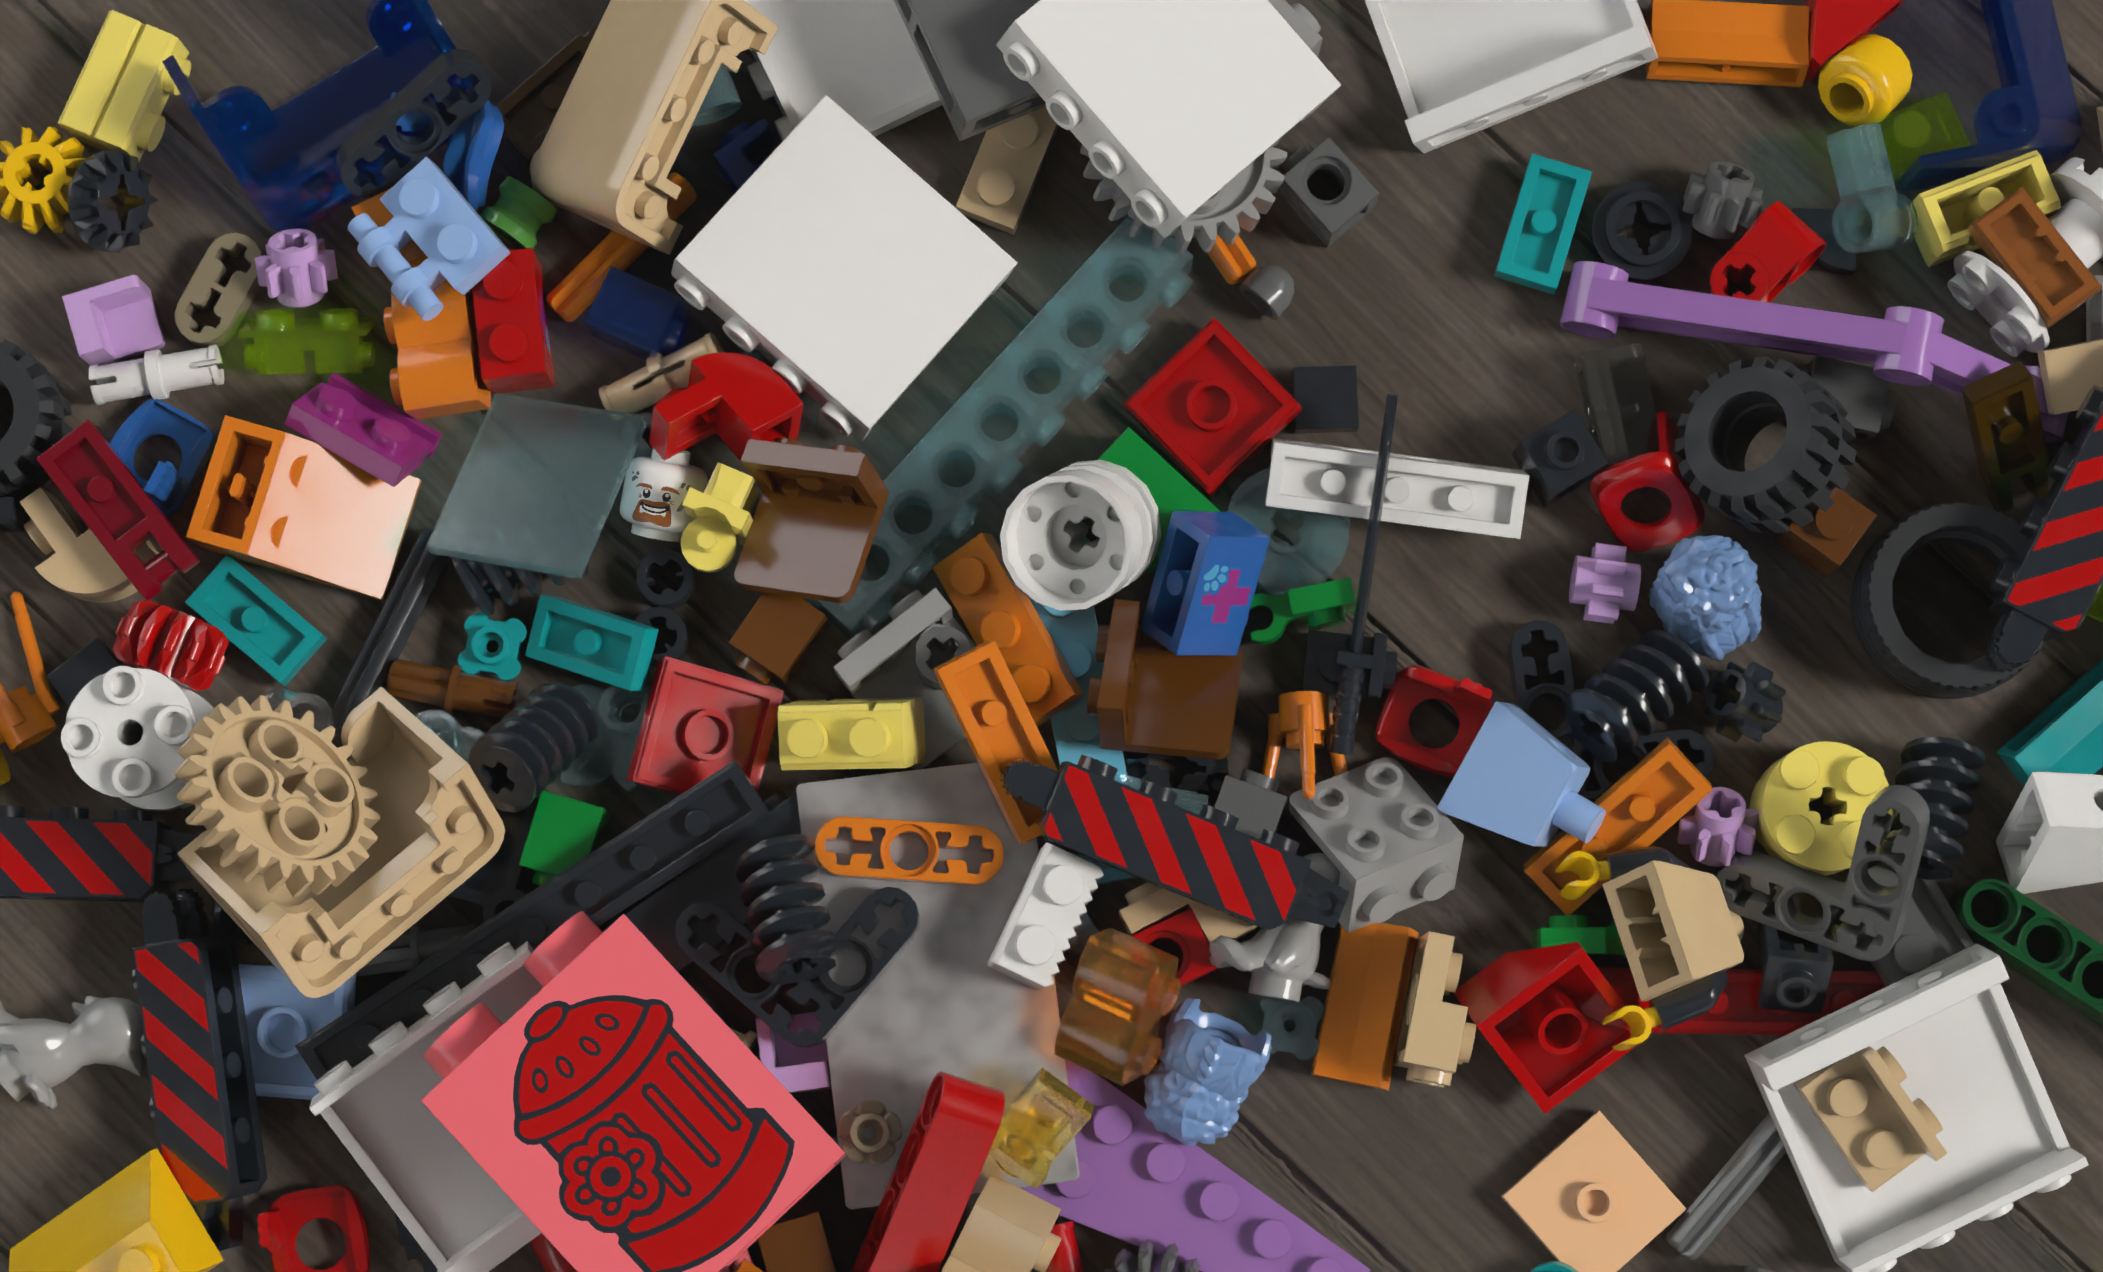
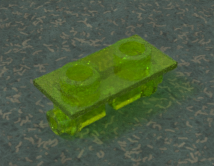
M353 308L325 309L319 312L320 318L295 319V312L290 309L259 311L256 313V319H250L238 331L239 338L254 337L255 344H245L246 369H257L259 375L304 374L306 371L304 351L315 350L316 374H361L363 367H374L375 364L374 343L363 342L362 336H366L376 325V317L358 318V310Z

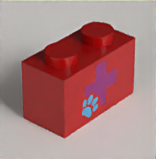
M532 248L509 250L511 253L472 288L481 375L483 382L493 395L555 387L542 265Z

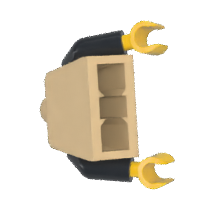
M1653 846L1607 853L1604 855V861L1598 862L1591 854L1584 851L1570 853L1555 869V872L1573 871L1581 880L1566 884L1559 892L1560 896L1567 900L1581 899L1597 881H1608L1602 885L1641 1002L1649 1001V1008L1645 1010L1638 1006L1630 1005L1605 1017L1602 1022L1603 1025L1616 1019H1622L1630 1026V1038L1612 1046L1613 1049L1619 1051L1627 1050L1644 1042L1649 1037L1653 1027L1658 1026L1663 1031L1711 1010L1728 983L1726 969L1742 963L1744 959V952L1740 944L1744 933L1743 921L1740 915L1729 910L1719 880L1713 874L1690 869L1688 865L1662 847Z

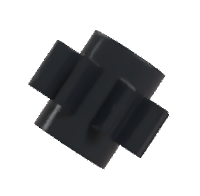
M1754 661L1747 669L1729 662L1727 670L1718 673L1709 681L1706 692L1707 707L1703 710V714L1718 721L1716 727L1718 734L1734 742H1737L1742 735L1760 742L1764 733L1769 732L1781 722L1783 712L1782 697L1787 693L1786 689L1771 682L1773 671Z

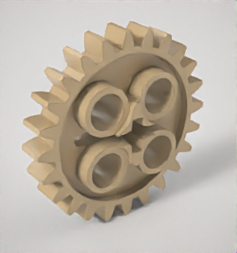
M260 695L251 705L240 696L228 707L220 703L207 716H204L187 734L189 739L178 750V754L184 761L174 771V776L187 784L176 795L177 800L193 804L196 807L185 819L186 823L195 826H205L208 833L203 837L200 844L203 848L219 844L224 850L220 859V865L223 868L229 866L235 860L243 865L242 880L248 883L259 873L264 876L265 886L269 893H273L284 882L292 897H298L307 887L315 895H319L330 884L335 887L339 886L370 856L367 850L378 839V836L370 829L380 820V814L366 807L378 796L377 791L362 787L359 784V781L369 772L367 767L350 766L346 759L354 751L352 745L337 748L332 743L335 728L329 726L321 732L313 728L314 714L310 710L300 719L293 717L292 707L287 700H284L273 711L267 698L263 695Z

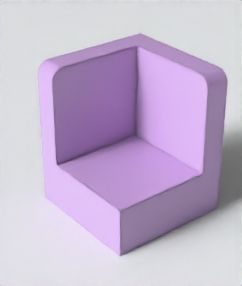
M130 275L62 296L78 354L89 365L111 364L144 354L146 351L161 349L165 346V338L151 290L137 275Z
M816 1012L792 1015L794 1022L789 1029L794 1034H797L803 1028L814 1033L819 1029L821 1023L815 1017ZM755 1018L760 1060L790 1094L832 1088L826 1040L810 1048L796 1047L784 1040L760 1018Z

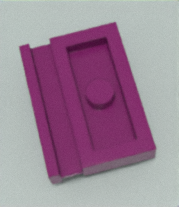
M335 372L330 375L327 384L321 382L295 401L285 421L286 426L392 487L398 485L421 466L425 456L432 457L435 454L442 436L438 431Z

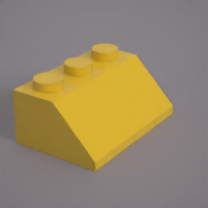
M156 1148L140 1157L10 1249L9 1272H208L223 1262L224 1259L159 1150Z

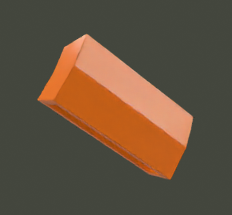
M1651 0L1647 8L1646 25L1659 58L1646 63V79L1787 87L1803 86L1809 67V6L1703 0Z
M1371 923L1347 933L1340 924L1330 974L1331 988L1327 989L1312 1066V1076L1389 1091L1419 932L1410 927L1387 923Z

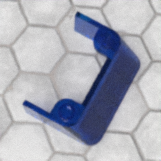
M372 0L366 12V25L378 46L271 111L257 91L245 86L226 88L204 101L173 55L162 61L189 110L271 228L278 232L288 229L307 230L359 198V196L352 194L343 184L337 166V153L340 146L390 101L392 92H400L442 53L456 49L427 0ZM453 74L448 78L451 88L458 85L466 90L472 85L469 76L461 78ZM433 93L428 94L433 100H436ZM396 125V130L404 136L413 137L424 133L402 131L401 126ZM383 135L381 139L384 148L388 145L392 147L388 137ZM451 135L444 142H442L436 149L449 142ZM392 147L395 154L399 153ZM360 158L355 162L358 172L366 168L374 173L380 168L377 159L368 162Z
M1981 0L2002 88L1992 91L1985 96L1975 110L1973 124L1978 144L1919 156L1897 181L1900 193L1944 185L2037 150L2041 155L2044 164L2054 163L2066 157L2076 147L2082 135V121L2052 0Z

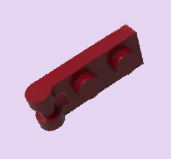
M85 420L36 458L133 586L147 601L164 590L162 583L177 571L181 570L185 574L201 562L149 494L143 491L142 485L90 420ZM154 536L164 550L147 563H144L135 550Z

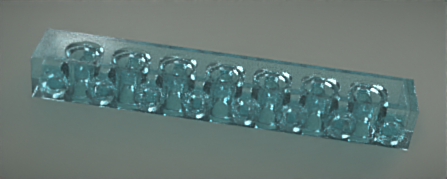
M1127 216L883 481L890 492L869 552H879L886 556L889 560V568L886 574L875 581L860 579L853 598L846 603L810 599L852 638L863 628L865 630L868 629L870 633L874 632L887 619L889 611L895 606L889 599L906 581L913 587L916 586L931 571L939 559L932 552L949 534L955 540H958L966 533L980 516L981 511L976 505L991 488L997 493L1004 491L1024 467L1018 460L1034 441L1040 447L1046 445L1064 425L1067 419L1061 412L1077 395L1083 401L1087 400L1100 387L1109 374L1103 366L1119 349L1128 355L1144 339L1151 329L1146 320L1162 303L1170 309L1187 292L1193 283V280L1188 276L1192 270L1193 255L1187 250L1184 253H1179L1175 240L1171 236L1166 237L1158 249L1154 248L1152 244L1153 230L1145 227L1134 238L1129 236L1133 219ZM1131 276L1142 283L1145 291L1138 299L1125 302L1115 298L1110 292L1109 286L1119 277ZM1078 322H1091L1101 330L1103 336L1096 345L1081 348L1071 343L1068 339L1067 332L1070 327ZM1046 367L1056 372L1060 378V383L1050 393L1037 394L1029 390L1025 385L1024 379L1027 374L1035 368ZM996 413H1004L1011 416L1018 425L1014 435L1003 441L990 439L981 429L984 421ZM962 459L974 467L975 475L965 486L950 487L939 478L942 466L950 460ZM919 505L926 508L932 514L931 524L925 531L919 534H908L898 528L896 525L897 517L908 506Z

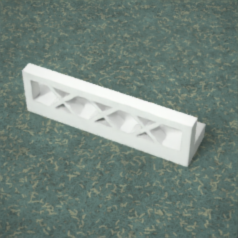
M1280 438L1272 439L1266 506L1363 519L1369 518L1378 451ZM1390 453L1381 521L1520 539L1529 475L1523 470Z

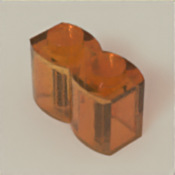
M1108 928L1091 935L1077 967L1073 984V995L1066 1007L1058 1029L1054 1055L1121 1086L1141 1077L1142 1074H1148L1155 1066L1162 1049V1040L1157 1037L1160 1016L1166 1015L1172 1009L1180 992L1181 981L1176 978L1178 957L1113 928Z

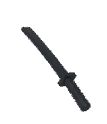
M1387 394L1349 649L1337 647L1336 664H1342V667L1339 669V686L1336 689L1335 695L1336 706L1333 708V725L1331 724L1327 751L1336 754H1353L1354 735L1356 734L1355 724L1358 722V705L1361 702L1362 696L1361 685L1364 683L1365 676L1364 668L1372 669L1374 656L1372 652L1362 651L1397 408L1398 395Z

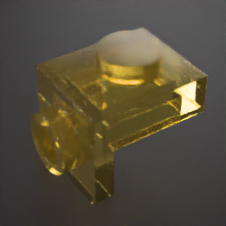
M1042 1067L1005 1109L998 1133L988 1155L994 1158L998 1166L1008 1175L1021 1178L1032 1187L1038 1188L1047 1178L1052 1161L1089 1121L1095 1105Z

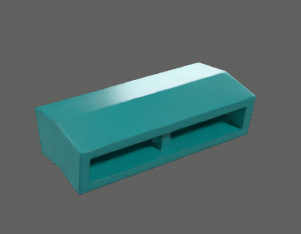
M2103 658L1997 751V754L2023 787L2032 772L2095 774L2103 767Z

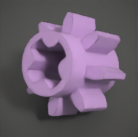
M288 229L276 233L269 239L268 244L265 245L267 255L255 258L259 286L267 287L269 297H277L279 303L284 306L306 307L319 302L325 293L328 292L327 281L338 279L334 250H326L324 239H316V235L309 230Z
M1596 543L1595 547H1592L1591 557L1575 556L1570 579L1569 602L1585 605L1583 620L1614 624V620H1618L1619 610H1635L1640 589L1641 565L1625 562L1627 547Z
M1712 787L1713 790L1680 818L1677 842L1682 845L1690 844L1691 854L1698 862L1714 867L1730 866L1731 859L1738 852L1750 856L1753 853L1758 810L1746 809L1745 800L1740 793L1725 787Z

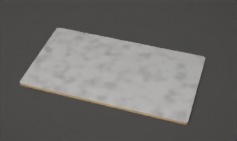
M979 763L799 784L796 788L801 834L811 837L814 843L821 827L831 819L837 817H861L979 825L993 831L999 837L1004 849V860L999 872L990 881L979 886L840 878L828 874L820 866L819 874L808 881L823 885L825 896L813 906L828 908L831 917L826 925L817 930L831 931L834 935L871 893L884 887L899 888L907 892L916 902L920 913L919 929L914 938L826 1039L836 1129L842 1114L846 1110H854L856 1105L863 1100L882 1102L888 1112L896 1113L902 1124V1137L896 1141V1152L888 1161L878 1165H874L870 1161L858 1164L846 1156L840 1161L846 1206L849 1209L879 1206L933 1078L939 1072H945L993 1087L1005 1093V1109L1002 1122L971 1194L981 1193L991 1174L1019 1188L1078 1179L1079 1167L1054 975L1051 976L1054 982L1053 985L1037 990L987 966L989 958L1039 853L1037 837L1023 845L1016 841ZM842 829L839 830L836 840L825 842V851L836 853L837 864L849 865L852 854H872L868 867L882 869L879 859V847L885 832L882 830H870L873 842L872 844L853 842L851 840V831ZM903 833L897 836L890 845L891 859L901 869L915 870L921 867L927 859L928 849L926 843L916 834ZM935 834L939 845L938 860L933 868L935 873H947L945 868L946 859L965 861L967 863V872L972 874L978 873L982 863L991 862L992 860L991 852L981 850L980 839L969 838L965 849H945L949 835ZM814 850L804 858L816 860ZM899 901L891 908L880 903L874 910L880 921L870 935L867 936L862 927L858 926L850 936L866 943L876 959L879 960L888 949L879 946L876 941L889 928L895 929L900 933L907 924L901 916L906 906ZM844 949L833 955L832 958L836 960V966L829 973L835 983L841 986H851L862 980L866 972V962L860 952L854 949ZM868 1126L863 1130V1135L866 1139H873L876 1135V1130ZM837 1134L838 1146L841 1148L843 1141Z

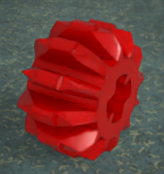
M143 600L132 602L126 617L122 616L115 633L118 636L112 651L126 665L156 671L171 679L178 686L192 691L210 689L215 675H219L226 659L224 653L229 640L217 627L205 623L204 620L197 619L166 605Z

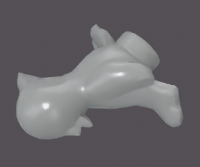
M1324 853L1303 856V858L1312 861L1310 869L1333 883L1339 884L1340 871ZM1289 918L1287 923L1271 930L1257 927L1241 943L1222 935L1210 942V952L1212 955L1210 961L1212 966L1218 968L1233 966L1240 971L1252 973L1248 991L1250 994L1300 1002L1303 986L1307 985L1315 989H1330L1332 982L1325 975L1315 972L1320 954L1321 931L1324 928L1322 925Z
M89 995L85 999V1004L72 1003L73 1011L78 1018L69 1024L48 1018L20 1019L6 1012L0 1000V1084L17 1102L31 1092L38 1103L53 1111L58 1106V1102L52 1087L64 1082L85 1065L94 1063L114 1065L141 1077L145 1067V1060L141 1048L143 1028L139 1004L127 998H99Z

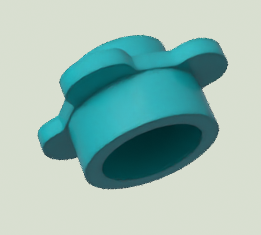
M474 613L469 616L464 624L465 631L468 633L466 649L458 656V664L462 666V671L474 675L482 671L487 674L497 675L503 681H509L517 677L521 671V664L518 661L521 655L520 643L527 638L525 625L516 618L500 622L489 620L483 613ZM490 641L498 643L499 647L496 652L491 653L487 650V644Z

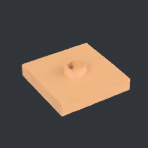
M1600 1110L1595 1111L1501 1195V1198L1558 1262L1568 1264L1578 1272H1617L1686 1210L1684 1205Z

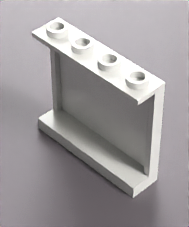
M744 0L779 26L765 55L751 50L756 62L748 65L747 68L761 98L766 100L774 96L783 114V117L774 121L782 141L785 140L825 95L831 98L874 137L942 105L894 0Z
M1040 0L1017 18L996 44L1003 53L1005 63L1010 71L1019 79L1028 81L1046 102V108L1052 119L1060 127L1070 130L1088 150L1089 158L1094 167L1103 176L1116 182L1131 200L1132 208L1138 218L1146 225L1156 228L1164 239L1296 124L1315 111L1341 86L1338 80L1268 0Z
M1365 0L1408 117L1404 121L1411 140L1423 153L1437 149L1659 58L1637 0Z
M825 95L675 258L671 275L677 279L674 284L675 289L688 303L699 310H703L708 306L726 322L722 328L735 344L747 352H752L756 348L774 364L772 369L782 377L795 394L799 395L804 390L822 406L819 414L831 428L846 437L852 432L863 441L877 421L983 302L1003 284L1018 262L831 98Z
M528 941L516 950H514L509 942L502 945L477 965L482 973L478 978L462 989L459 988L455 981L445 986L423 1004V1007L428 1012L427 1015L409 1028H406L401 1021L393 1024L368 1044L374 1052L372 1055L354 1068L345 1060L314 1083L319 1093L312 1097L309 1109L315 1116L319 1113L323 1116L437 1267V1272H489L541 1234L539 1229L420 1101L443 1080L427 1063L423 1055L452 1024L482 1002L504 1024L543 988L523 966L526 959L534 951Z
M1979 944L1966 948L1920 972L1914 973L1745 1054V1058L1834 1261L1846 1272H1887L1896 1265V1258L1917 1248L1930 1249L1943 1245L1955 1236L1956 1229L1975 1220L1987 1221L2003 1216L2013 1208L2014 1201L2033 1192L2045 1193L2056 1190L2071 1180L2072 1173L2089 1165L2085 1156L2069 1146L2001 986L2002 982L2010 979L2000 955ZM1868 1046L1875 1050L1884 1046L1898 1061L1907 1075V1078L1900 1085L1910 1100L1913 1102L1920 1098L1942 1125L1943 1130L1935 1136L1947 1154L1938 1161L1924 1154L1877 1190L1871 1192L1862 1184L1793 1083Z

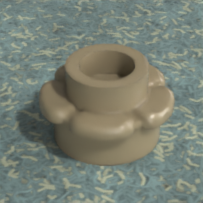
M860 1101L854 1110H846L838 1121L837 1134L843 1141L841 1149L845 1152V1156L858 1164L870 1161L872 1164L878 1165L888 1161L896 1152V1141L902 1137V1124L899 1117L894 1112H888L885 1105L880 1101ZM868 1126L876 1130V1135L873 1139H866L863 1135V1130Z

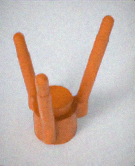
M18 591L11 594L10 600L36 694L31 695L26 686L16 688L7 693L0 682V745L6 743L12 753L24 750L53 733L57 729V725L51 715L61 710L60 705L50 690L30 616L27 612L23 595Z
M1318 691L1283 693L1278 696L1279 713L1268 715V741L1261 774L1271 778L1275 777L1282 739L1286 737V748L1300 750L1302 793L1306 799H1312L1315 796L1316 775L1314 749L1324 747V737L1328 747L1329 735L1331 733L1330 728L1331 724L1333 725V713L1329 712V694ZM1329 752L1335 776L1347 772L1345 756Z

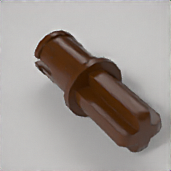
M397 659L393 661L388 673L387 692L394 697L444 707V713L452 715L454 710H460L502 719L506 713L514 709L516 700L512 698L517 694L518 682H507L463 672L462 666L455 664L453 669L450 670Z

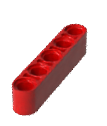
M945 1072L936 1074L927 1090L851 1272H938L1002 1122L1005 1109V1093L1002 1090Z

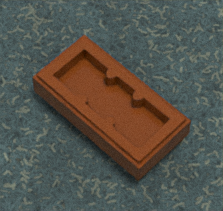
M2023 187L1973 221L1967 229L1991 261L2004 270L2023 289L2036 306L2047 329L2096 295L2102 288Z

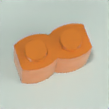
M445 280L433 291L443 303V309L435 318L429 321H423L413 307H403L391 292V306L385 307L383 320L390 344H397L398 367L390 370V388L396 405H403L404 411L417 420L490 409L491 392L483 382L481 375L472 288L465 295H462Z

